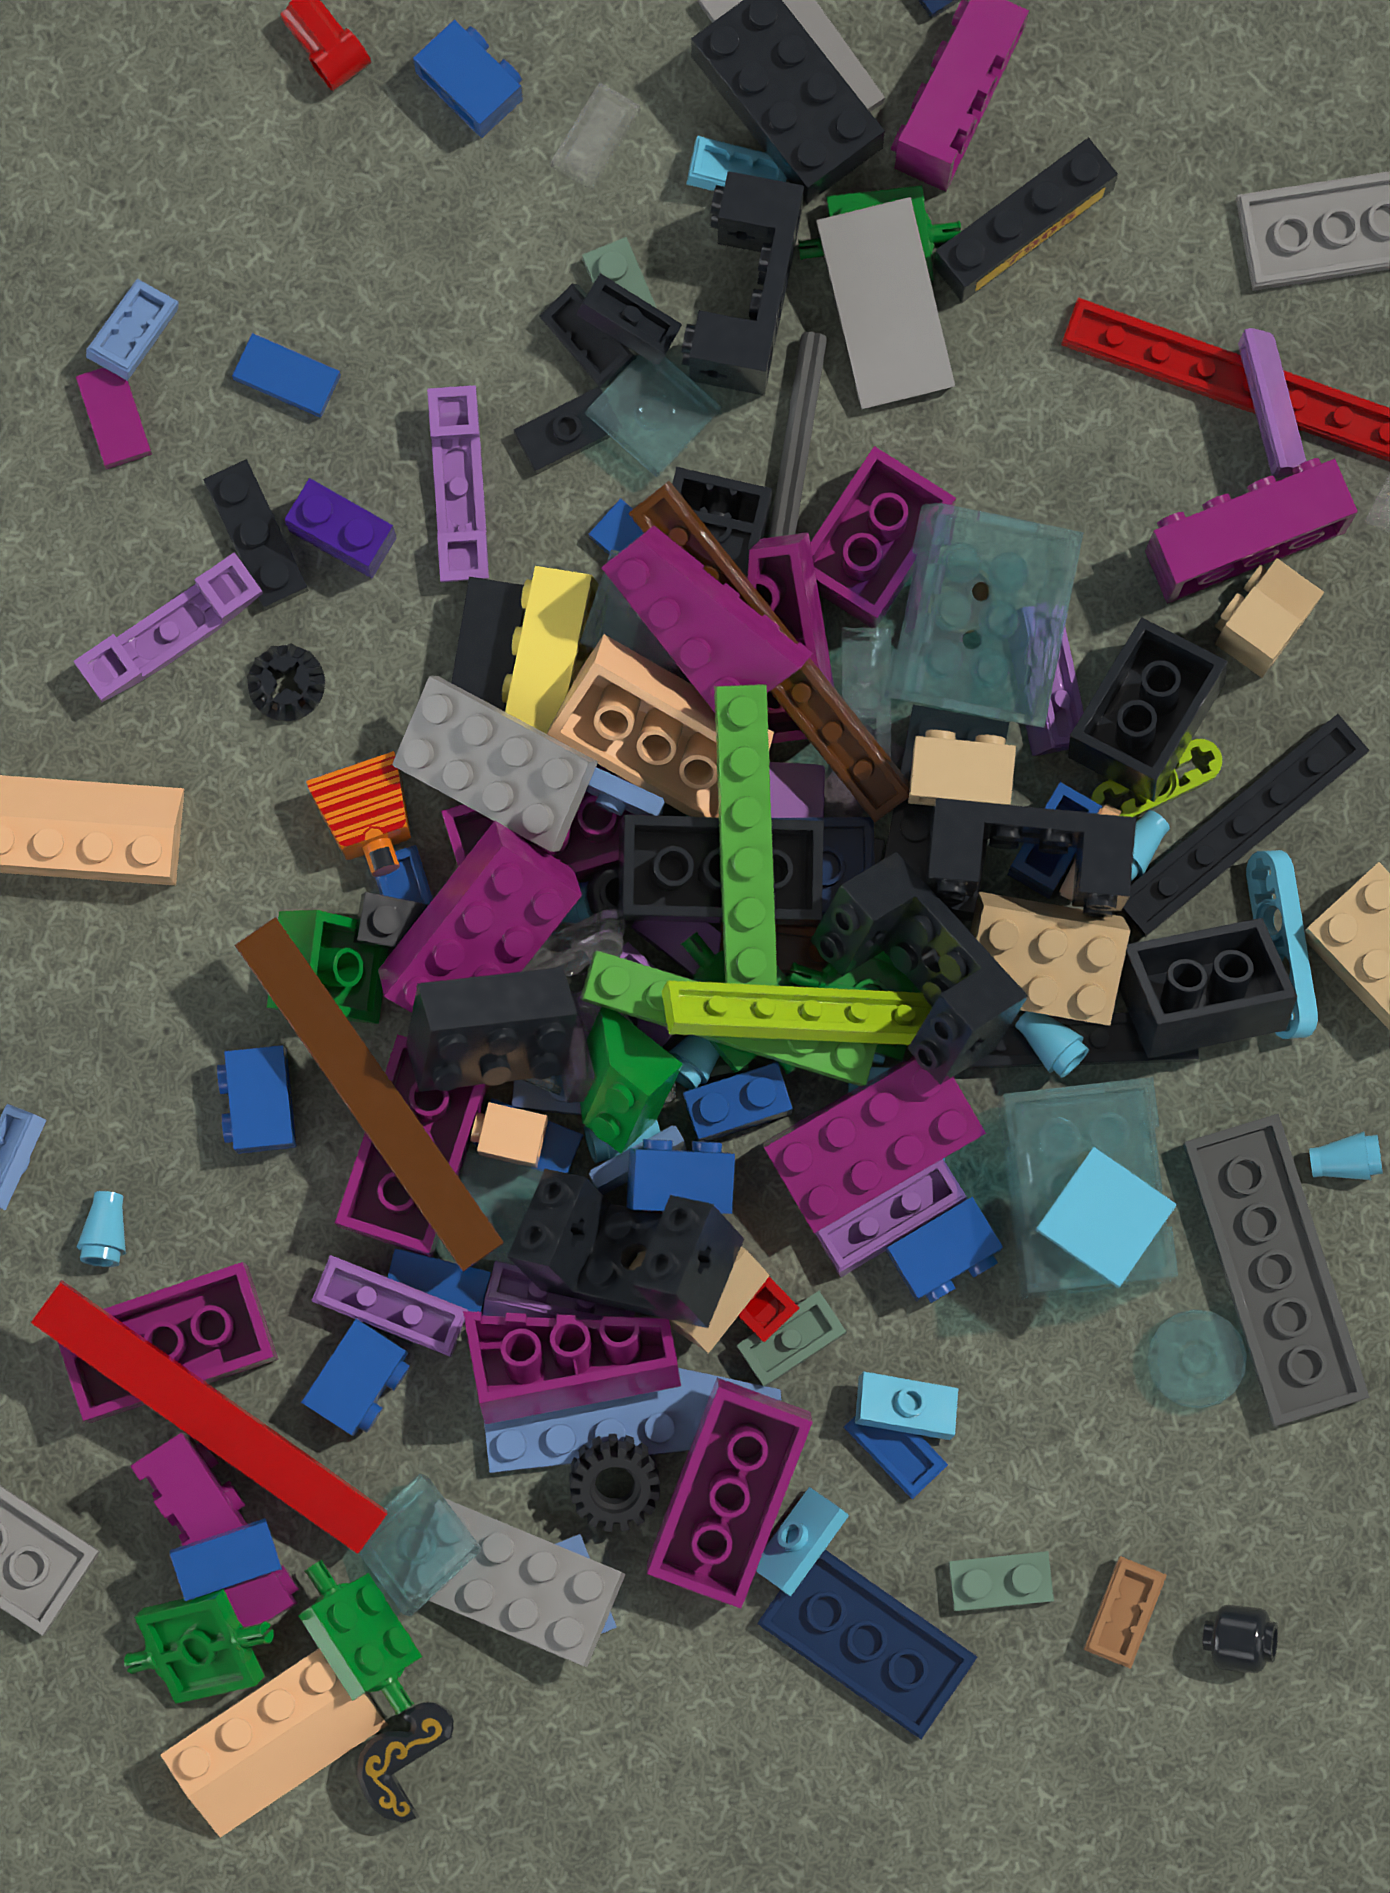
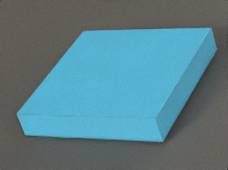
M1093 1147L1036 1228V1231L1119 1288L1177 1204Z

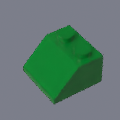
M320 910L279 911L278 921L348 1021L379 1024L383 989L378 969L387 959L388 949L354 943L357 919ZM268 994L267 1008L279 1010Z
M603 1007L600 1009L576 1061L574 1071L583 1124L593 1131L600 1140L608 1143L622 1154L656 1122L683 1063L621 1014Z

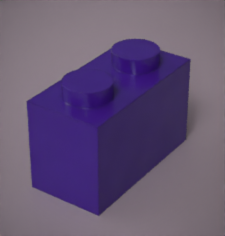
M311 478L308 479L285 517L289 532L373 579L397 538L392 524Z

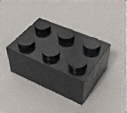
M1141 617L1071 732L1068 758L1155 802L1224 687L1228 661Z
M1263 918L1127 944L1118 986L1148 1058L1285 1031L1297 999L1296 992Z
M563 967L417 983L406 1047L419 1092L431 1090L450 1091L457 1087L482 1084L499 1085L507 1081L532 1078L543 1080L557 1075H564L577 1019V1011Z

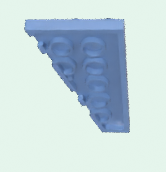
M678 1368L681 1387L486 1424L485 1434L489 1472L497 1473L571 1464L574 1457L579 1458L578 1450L584 1444L591 1448L592 1439L600 1436L602 1443L609 1441L608 1434L617 1433L618 1441L623 1442L625 1435L634 1437L635 1445L638 1446L641 1442L648 1447L649 1455L689 1451L717 1377L782 1401L780 1389L763 1387L762 1385Z

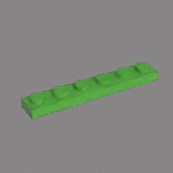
M767 685L714 686L725 983L777 986Z
M595 951L580 1000L667 1027L662 990L667 980L697 981ZM695 1035L861 1087L867 1084L878 1044Z

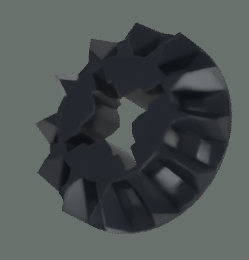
M292 643L270 646L267 651L255 657L254 663L247 675L249 696L255 707L265 716L278 721H294L307 716L318 706L325 690V675L319 661L309 650H305ZM299 666L296 670L297 673L294 681L303 693L300 695L296 691L292 692L289 689H284L281 694L277 693L272 698L276 693L275 689L278 683L273 673L270 672L271 669L276 673L280 672L286 675Z

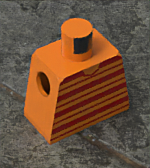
M394 751L306 781L313 801L346 860H352L365 855L371 874L375 877L387 875L400 867L393 845L411 838L401 770L392 765L396 756Z

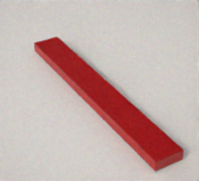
M1078 297L1062 340V346L1256 414L1241 355ZM1283 370L1298 430L1390 462L1389 407Z
M63 1280L58 1283L31 1320V1324L355 1553L359 1554L386 1517V1509Z

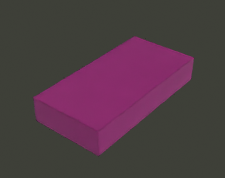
M104 367L75 376L106 469L152 455L129 382Z

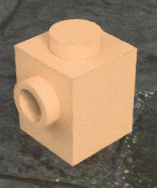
M488 1102L486 1114L479 1112L476 1114L471 1141L479 1143L477 1152L480 1156L537 1168L548 1118L547 1115Z

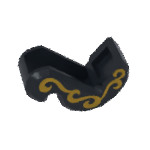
M423 1702L408 1709L404 1714V1718L411 1723V1731L384 1732L372 1738L359 1755L357 1777L364 1797L371 1807L386 1819L404 1823L419 1818L417 1811L394 1773L452 1738L454 1729L452 1714L445 1706L437 1702Z

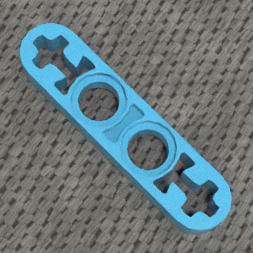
M1282 850L1257 851L1251 855L1246 867L1253 920L1263 918L1281 961H1283L1285 956L1290 964L1289 979L1297 995L1287 1029L1275 1033L1282 1039L1307 1038L1316 1029L1318 1011L1293 863L1288 854ZM1272 894L1276 895V899H1273ZM1277 908L1282 916V927L1279 932L1274 925V913Z

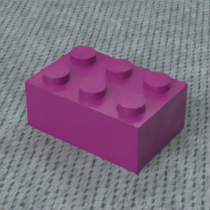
M874 446L810 542L819 595L875 630L952 514L956 497Z

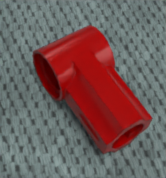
M292 0L280 14L287 28L309 54V61L317 74L332 91H335L372 63L367 51L357 37L348 28L343 30L321 0Z

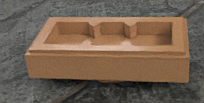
M1119 1556L1083 1650L1131 1669L1167 1575Z

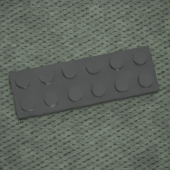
M1279 1113L1184 1142L1183 1147L1272 1426H1279L1370 1398Z

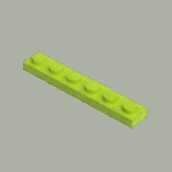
M668 980L662 990L668 1033L681 1035L910 1045L932 1009L923 993Z

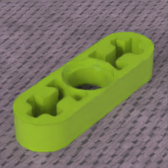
M1206 739L1192 740L1177 763V769L1188 764L1192 759L1191 751L1197 750L1200 756L1209 754L1212 759L1206 767L1208 773L1202 774L1198 768L1192 769L1182 776L1187 784L1179 786L1178 774L1174 769L1168 778L1169 790L1164 795L1158 796L1155 802H1152L1135 793L1136 797L1144 805L1136 807L1135 799L1132 798L1120 806L1119 810H1121L1119 816L1139 817L1148 810H1154L1213 781L1222 766V755L1219 748L1213 742ZM1108 780L1094 790L1091 800L1101 805L1105 800L1104 793L1110 792L1116 798L1128 793L1129 789L1112 780Z

